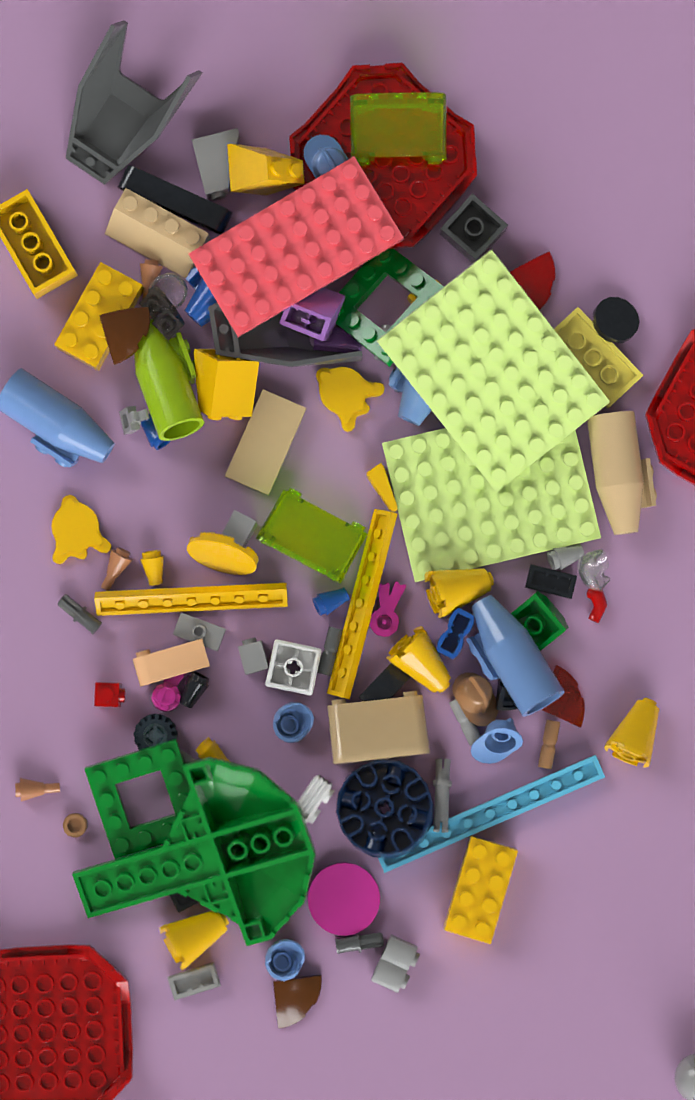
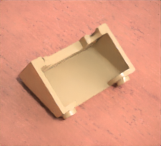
M417 691L403 692V697L355 703H346V699L331 700L332 705L327 706L333 764L430 753L423 695H418Z

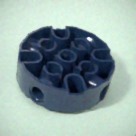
M378 759L368 762V764L360 766L348 775L338 792L336 814L343 834L357 850L374 858L393 859L410 853L424 841L433 822L434 804L428 785L415 769L400 761ZM385 804H388L391 811L382 814L379 808L385 807Z

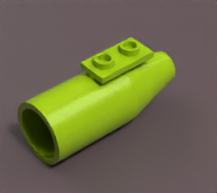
M150 319L149 332L147 336L143 335L137 344L139 349L134 354L135 374L159 439L163 441L177 440L195 433L204 425L202 414L191 384L195 383L196 378L195 362L190 359L188 354L190 353V346L187 339L183 340L181 332L176 333L174 338L167 339L156 322Z

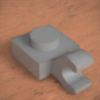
M130 406L119 411L124 435L138 431L141 421L149 419L148 409L137 412L136 406Z

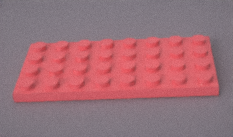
M352 157L188 254L237 337H240L404 240V237L355 157Z

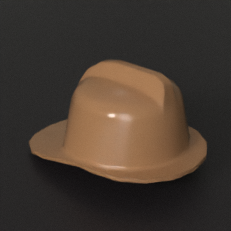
M466 672L460 674L453 684V694L456 701L471 723L476 726H487L496 720L498 715L496 697L492 692L490 682L476 673Z

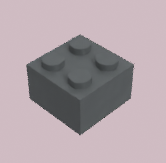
M472 193L441 227L440 235L469 261L475 263L502 236L508 224Z

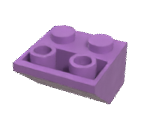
M323 287L285 309L279 324L321 341H329L345 295Z

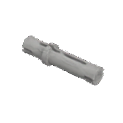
M442 758L435 760L436 779L433 780V786L435 787L433 832L439 833L441 822L442 833L449 832V787H452V781H450L451 760L444 759L443 769Z

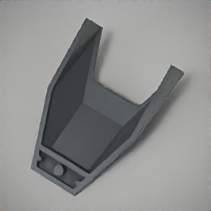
M125 20L111 24L78 85L65 158L104 185L159 138L203 73L198 70L187 75L184 82L165 99H159L123 75L120 66L128 22Z
M218 303L208 307L216 355L287 367L362 360V351L341 353L314 350L309 335L279 324L284 311L237 337Z

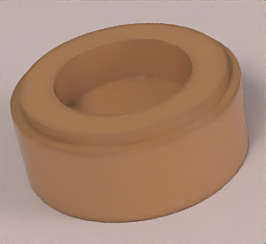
M72 813L63 821L64 832L74 838L82 836L88 827L86 818L79 813Z

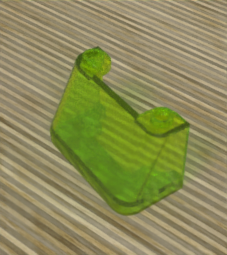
M438 92L376 93L350 96L351 158L355 157L360 166L370 165V161L375 160V157H423L424 160L428 161V164L442 163V160L447 158L446 94Z
M289 488L288 491L283 490L255 539L263 545L273 547L274 550L319 572L321 575H326L330 580L341 585L368 535L364 532L366 527L355 521L349 524L301 498L302 494L292 488Z

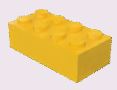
M28 189L0 204V238L37 299L78 276Z
M100 262L54 346L58 350L99 371L110 352L100 315L134 308L143 293V285Z
M472 835L469 837L444 922V931L491 944L518 853L517 849Z

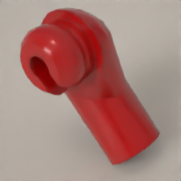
M590 587L586 595L587 598L592 600L594 607L588 619L599 624L607 608V601L604 592L600 588Z

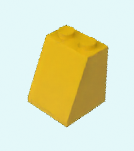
M227 144L231 192L268 196L304 184L303 160L267 148Z
M194 349L200 412L208 415L207 418L211 420H222V417L242 420V417H252L259 362L216 355L215 349Z

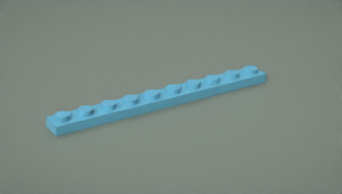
M593 755L448 818L449 832L442 833L441 822L439 833L433 832L434 825H432L424 841L410 853L393 859L378 858L384 873L605 778V775L596 755Z

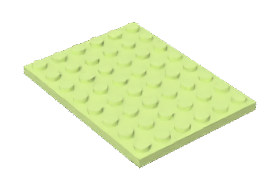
M492 250L488 251L377 340L496 492L610 403L609 399Z
M446 428L382 443L415 582L425 580V573L428 571L473 569L553 550V548L566 547L601 538L576 430L497 492Z

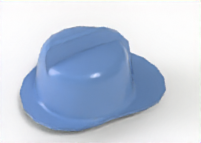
M328 135L314 136L304 147L306 164L315 178L320 177L348 160L339 143Z
M513 719L495 720L488 724L485 733L471 747V754L477 761L487 764L497 763L522 746L523 738L517 732Z

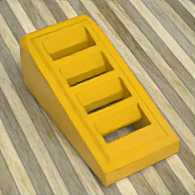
M381 462L366 473V477L389 511L395 513L398 510L397 503L385 468Z

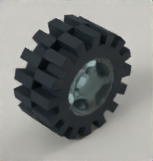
M150 714L142 718L136 725L133 736L138 750L176 739L178 731L175 723L169 717L162 714Z

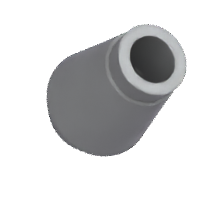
M581 544L553 548V550L547 552L551 568L560 571L584 557V550Z

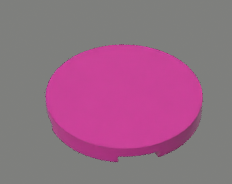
M348 862L332 864L320 871L310 885L308 893L310 913L315 922L329 933L340 936L359 933L373 922L378 913L380 905L379 888L372 875L359 865Z

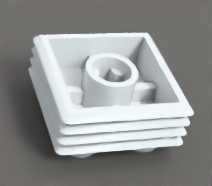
M276 639L273 645L265 685L311 696L314 690L322 650L316 647ZM297 661V665L301 667L300 671H296L292 675L290 674V669H287V665Z
M316 775L298 800L306 824L308 822L313 824L321 812L318 809L321 802L326 804L335 792L331 789L332 783H328V780H324V777L321 778L320 775Z

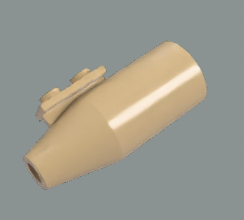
M620 411L594 415L587 420L597 493L614 535L636 533L639 530L641 509L656 506L657 493L653 485L654 470L650 458L641 460L635 412Z

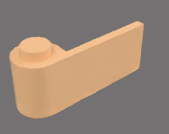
M202 639L150 653V650L147 649L137 652L136 658L132 659L140 687L210 666Z

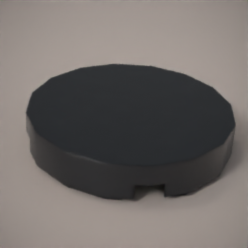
M608 297L602 300L594 309L593 327L604 340L624 343L630 340L638 331L640 323L638 313L627 300L620 297Z

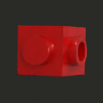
M95 682L94 706L121 707V703H125V688H122V683Z

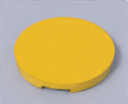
M203 532L198 537H190L187 545V552L194 560L222 573L247 575L253 573L258 564V556L252 548H244L234 542L235 538L226 535Z

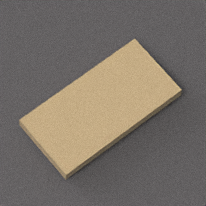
M262 389L252 417L249 419L225 477L269 496L307 408Z

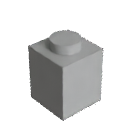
M256 637L243 640V645L239 646L238 649L245 675L269 669L262 641H257Z

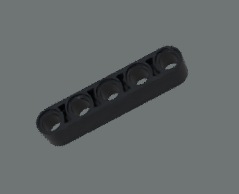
M130 165L127 166L118 185V188L122 191L127 188L163 209L220 235L225 232L233 214L223 206Z

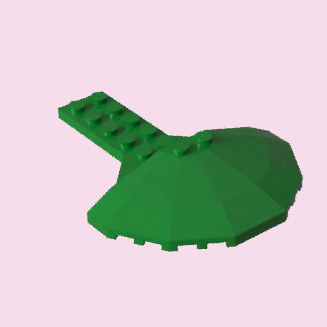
M207 757L184 764L183 769L191 790L162 846L86 867L72 873L88 918L179 893L199 901L200 905L216 913L220 912L228 916L231 921L239 924L245 944L250 946L271 940L297 909L304 904L316 850L299 802L259 769Z

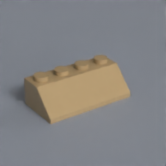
M125 188L118 200L105 235L151 260L159 261L161 266L183 278H186L190 270L195 267L188 253L209 242L211 239L209 233Z

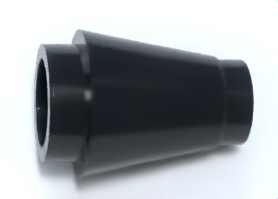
M192 671L191 675H187L180 703L188 708H193L194 704L209 687V678L196 671Z

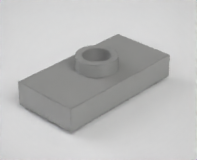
M181 612L173 635L191 642L202 639L204 647L218 651L226 629Z
M214 962L167 977L174 1001L221 986Z

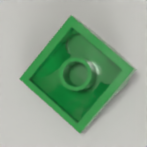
M539 591L511 613L527 629L540 651L569 628L563 615Z

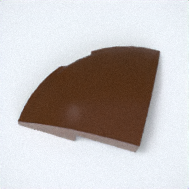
M129 308L100 315L113 364L115 365L127 360L138 351L139 347L137 344L143 335L147 336L149 332V308Z
M322 975L303 976L286 981H273L278 1028L288 1027L299 1022L306 1016L312 1005L316 1004L321 991Z

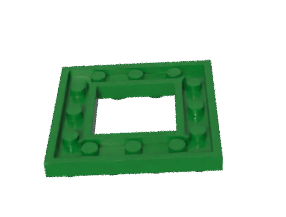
M389 248L365 262L338 292L345 295V299L335 323L389 367L393 364V361L377 342L387 332L357 309L381 282L389 276L416 297L415 301L389 328L388 331H390L444 287L394 248Z
M177 738L84 768L115 859L164 844L191 789L183 769L185 762ZM161 770L175 814L131 827L116 784Z

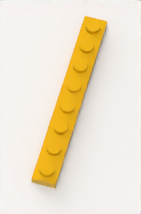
M374 509L326 694L350 700L397 513Z
M286 583L95 592L94 596L97 616L288 607Z

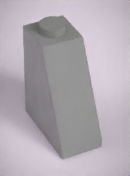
M238 128L192 139L207 199L211 198L213 201L220 200L226 197L225 194L230 193L227 144L239 145L240 135Z

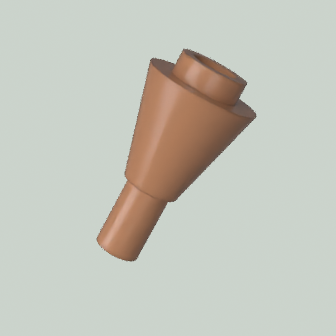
M145 259L144 263H140L141 279L144 287L142 303L151 304L153 288H155L163 266H159V261Z
M120 547L117 550L111 549L107 575L101 585L102 589L110 591L115 579L133 560L129 557L130 552Z
M20 778V783H15V796L20 797L21 802L44 795V793L60 792L59 783L44 784V782Z

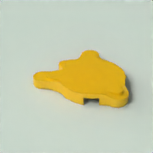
M324 367L320 368L316 373V379L319 383V394L323 405L339 417L342 428L346 432L353 431L355 420L358 416L369 412L370 407L365 400L370 397L381 396L384 393V385L382 383L368 382L358 372L348 367L333 369Z
M65 496L62 499L60 508L53 517L51 525L52 534L56 541V549L52 556L53 561L56 564H62L71 556L85 559L88 555L87 549L89 547H93L101 553H108L112 545L102 536L99 520L95 512L88 506L80 503L75 496Z

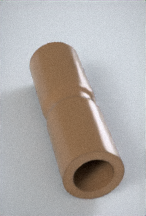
M546 720L538 767L552 769L560 722Z

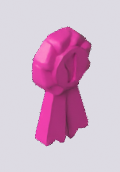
M396 581L391 595H389V583L385 585L379 584L380 608L372 613L370 619V627L376 635L388 637L397 631L399 617L394 610L406 588L405 584L400 585Z
M186 673L165 679L163 683L154 688L151 699L156 709L170 712L178 707L181 694L177 686Z

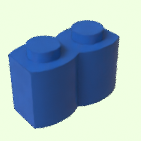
M460 608L452 613L448 622V630L441 635L438 641V653L452 660L460 654L464 643L463 638L473 628L474 615Z

